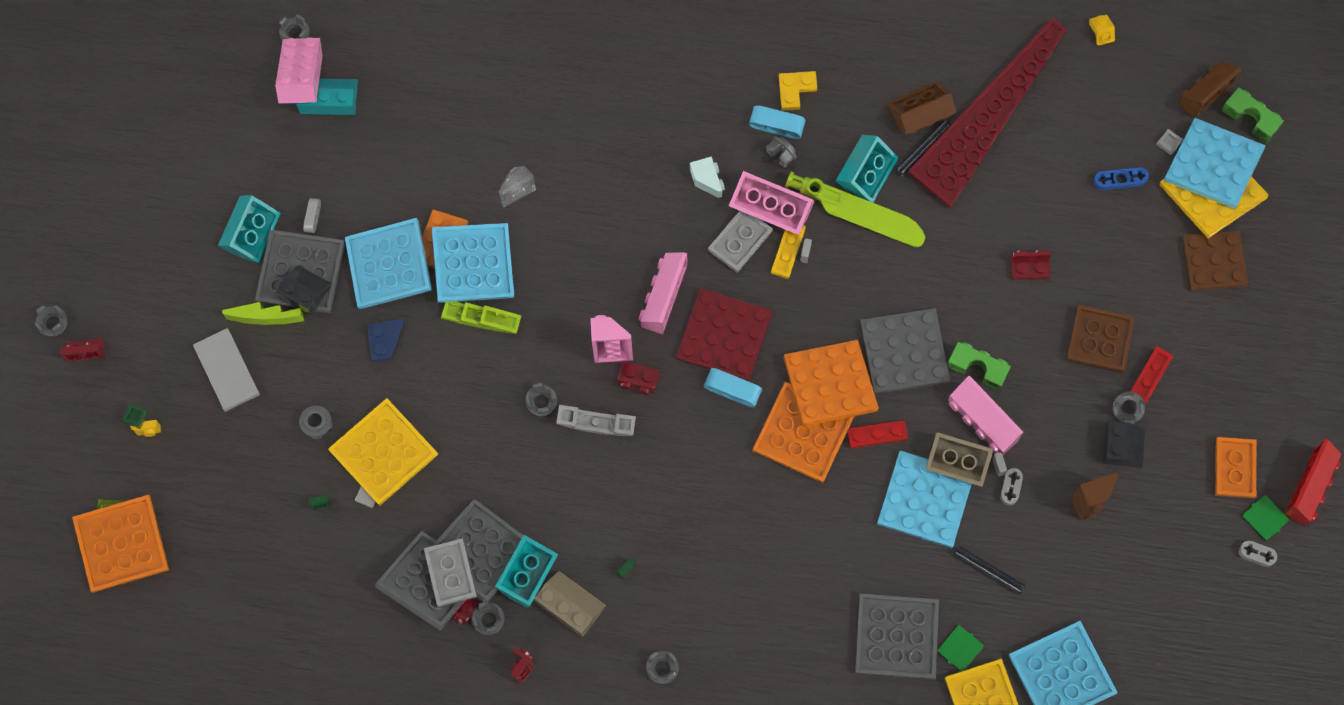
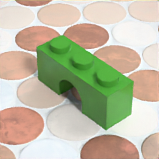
M1239 87L1221 110L1235 121L1245 114L1253 116L1256 120V126L1251 133L1266 144L1284 122L1279 114L1270 111L1264 103L1255 100L1249 92Z
M965 342L957 343L947 364L948 368L963 375L969 366H980L985 373L982 384L997 391L1000 390L1011 367L1005 360L994 359L990 357L989 353L982 350L977 351Z

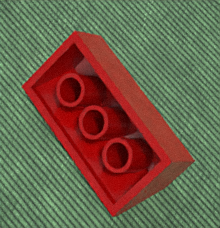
M1324 439L1315 447L1284 514L1286 517L1304 526L1315 521L1318 515L1316 511L1318 504L1322 505L1326 497L1323 493L1326 488L1329 489L1334 480L1331 476L1334 471L1339 469L1342 462L1339 460L1341 453L1329 440Z

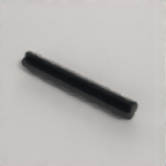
M943 120L896 167V173L904 176L951 125L946 120Z
M958 546L954 551V556L1018 595L1024 590V584L963 547Z

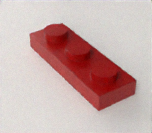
M1156 346L1130 392L1140 395L1146 404L1173 355Z
M905 420L849 428L847 431L850 449L908 440Z

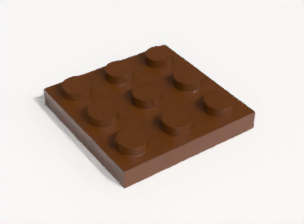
M1240 231L1218 232L1210 238H1207L1204 234L1183 235L1182 242L1190 291L1248 286Z
M1078 305L1067 360L1124 373L1135 317Z

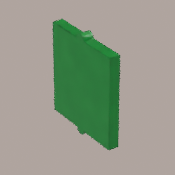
M1266 495L1257 503H1252L1251 508L1242 515L1265 541L1275 533H1279L1280 528L1289 521L1284 513Z
M958 625L937 652L948 660V664L954 665L963 672L984 645L973 637V633H968Z

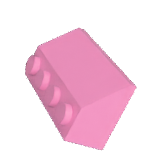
M743 171L729 206L799 235L809 216L814 200Z
M665 253L664 259L660 258L657 269L660 270L657 276L654 275L651 286H653L652 292H648L645 299L646 309H642L639 316L641 328L663 334L687 268V253Z
M597 315L595 318H591V337L595 363L633 361L631 334L611 317Z
M970 376L950 395L948 399L950 407L963 416L962 419L968 426H973L980 439H985L990 444L989 448L994 449L993 453L1001 452L1004 455L1019 441L1023 431Z

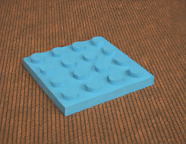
M1194 118L1164 181L1236 209L1266 145Z
M417 218L345 237L356 302L359 309L432 290L419 220Z
M508 223L432 227L438 303L514 298Z
M900 451L877 525L953 548L972 484L926 470L928 459Z
M1081 621L1008 655L1033 705H1094L1117 694Z

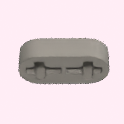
M309 199L304 220V232L314 234L316 231L321 208L320 199Z
M1017 468L1009 469L1004 476L1000 499L1007 506L1014 505L1019 498L1023 474ZM1012 473H1015L1016 478H1019V480H1015L1014 485H1011V478L1008 477ZM1009 489H1013L1012 496L1015 497L1011 501L1007 500L1008 498L1005 496V494H1008Z
M1245 541L1239 547V555L1247 561L1264 567H1269L1277 561L1275 550L1256 542ZM1250 546V550L1256 552V554L1250 553L1249 555H1247V551L1244 550V548ZM1269 553V557L1272 558V560L1266 562L1265 557L1261 555Z

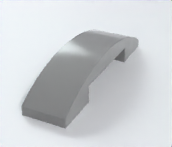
M559 405L556 424L592 433L633 436L636 416L610 415L578 410L577 407Z

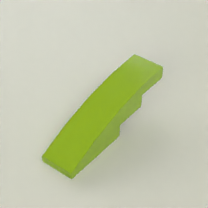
M260 302L222 310L227 320L248 324L274 325L304 321L300 308L283 312L280 305L263 309Z
M445 302L441 319L482 329L517 334L521 315L485 305L481 307L467 302L465 304Z

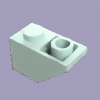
M712 157L691 162L690 172L695 186L717 198L722 197V190H725L722 179H718L717 173H719L717 162L713 163Z

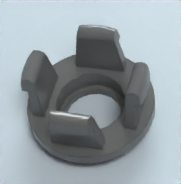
M297 14L295 18L290 19L284 16L280 20L279 35L282 41L283 39L290 38L289 32L293 28H298L302 31L297 39L309 38L310 29L302 16Z
M774 136L772 138L773 141L766 146V152L770 157H773L782 151V154L779 156L781 160L779 165L785 168L788 163L797 158L796 151L783 137L778 138Z
M42 305L36 310L38 315L34 325L42 335L55 337L66 329L68 324L67 315L57 305L50 307ZM53 316L59 318L60 323L56 324L52 329L47 328L46 322L48 318Z
M543 383L533 384V388L525 396L527 409L536 416L549 415L557 406V396L554 389L543 385ZM537 396H546L549 400L548 405L544 408H538L535 405Z
M1123 392L1116 397L1112 410L1113 415L1120 421L1135 424V422L1143 417L1146 407L1143 398L1137 393ZM1126 400H1132L1136 403L1137 409L1134 413L1129 414L1123 410L1122 405Z
M321 406L308 407L302 412L299 419L300 428L312 439H322V435L326 434L333 426L330 413ZM312 414H319L322 417V422L317 427H312L308 424V418Z
M485 602L479 603L472 615L474 628L483 635H493L499 632L505 622L503 610L497 604L491 602L487 604ZM488 612L493 613L496 617L494 625L489 627L483 625L481 620L482 616Z
M655 651L649 656L646 663V671L649 678L655 683L667 684L676 678L679 664L673 653ZM660 661L667 662L670 666L668 674L659 675L655 670L656 664Z

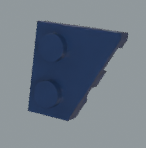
M404 319L367 324L373 363L392 360L395 346L400 338L399 335L402 327L405 325Z

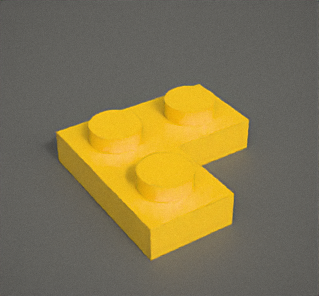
M816 71L779 74L781 111L800 110L799 92L817 91Z

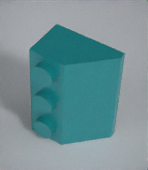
M319 79L316 102L297 103L300 114L356 115L358 80Z
M862 135L836 181L847 192L873 203L897 162L898 157L878 136Z
M252 195L240 196L218 246L235 256L259 263L267 246L270 229L274 230L281 213Z
M523 535L495 588L509 599L528 608L558 554Z

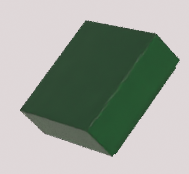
M129 404L121 421L141 429L149 412L146 409Z
M327 494L308 499L312 510L331 505Z
M629 558L617 570L618 576L623 580L636 567V562Z

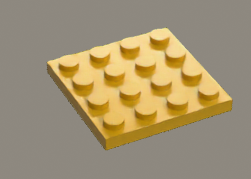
M1252 176L1236 209L1165 182V179L1160 181V186L1207 238H1210L1268 198L1267 192Z
M387 398L328 449L379 506L438 455L434 448Z

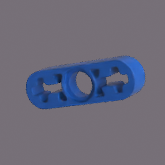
M1141 167L1101 171L1096 174L1093 184L1098 190L1140 187L1146 184L1149 173ZM1138 173L1140 176H1144L1142 181L1136 177ZM1116 176H1125L1126 182L1119 183L1116 180ZM1101 177H1103V180H1107L1105 184L1099 181Z

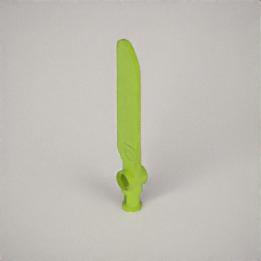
M792 171L785 185L786 188L792 187L810 199L821 201L825 211L833 216L913 247H920L925 241V235L919 225L903 214L826 185L817 178H802L794 175ZM815 186L819 191L812 192L810 187Z

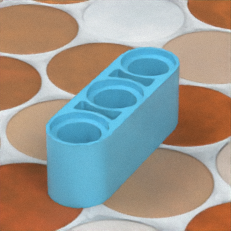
M754 106L749 125L758 130L800 139L806 120L799 115L763 106Z
M711 368L704 383V388L749 407L756 406L762 392V388L758 385L715 368Z

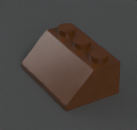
M1224 62L1217 66L1213 65L1206 72L1207 75L1204 78L1201 76L1194 82L1195 86L1191 90L1187 88L1181 94L1182 99L1179 105L1193 118H1197L1235 83L1242 69Z
M938 82L929 84L887 103L899 129L905 134L915 133L922 127L931 126L934 122L947 119L956 113L951 93Z
M1117 472L1081 484L1077 488L1071 500L1079 520L1083 518L1090 520L1097 517V514L1104 508L1105 503L1110 497L1119 476Z

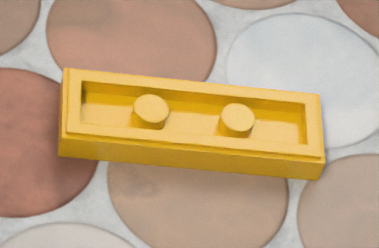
M803 226L799 235L788 230L784 231L771 274L789 279L806 226Z

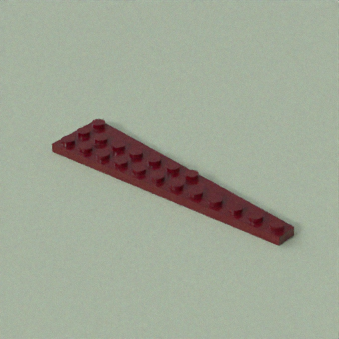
M1052 18L910 168L908 174L951 209L1067 29Z

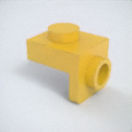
M1100 15L1089 19V25L1096 34L1097 45L1115 41V26L1108 15Z
M157 420L144 421L141 429L130 426L131 430L138 436L151 437L156 435L155 433L161 432V425Z

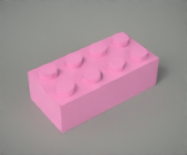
M320 38L283 39L275 85L278 103L316 102L323 57Z

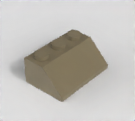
M937 432L926 470L983 487L994 449Z
M560 571L545 583L534 598L536 604L581 637L586 634L606 607L604 603Z

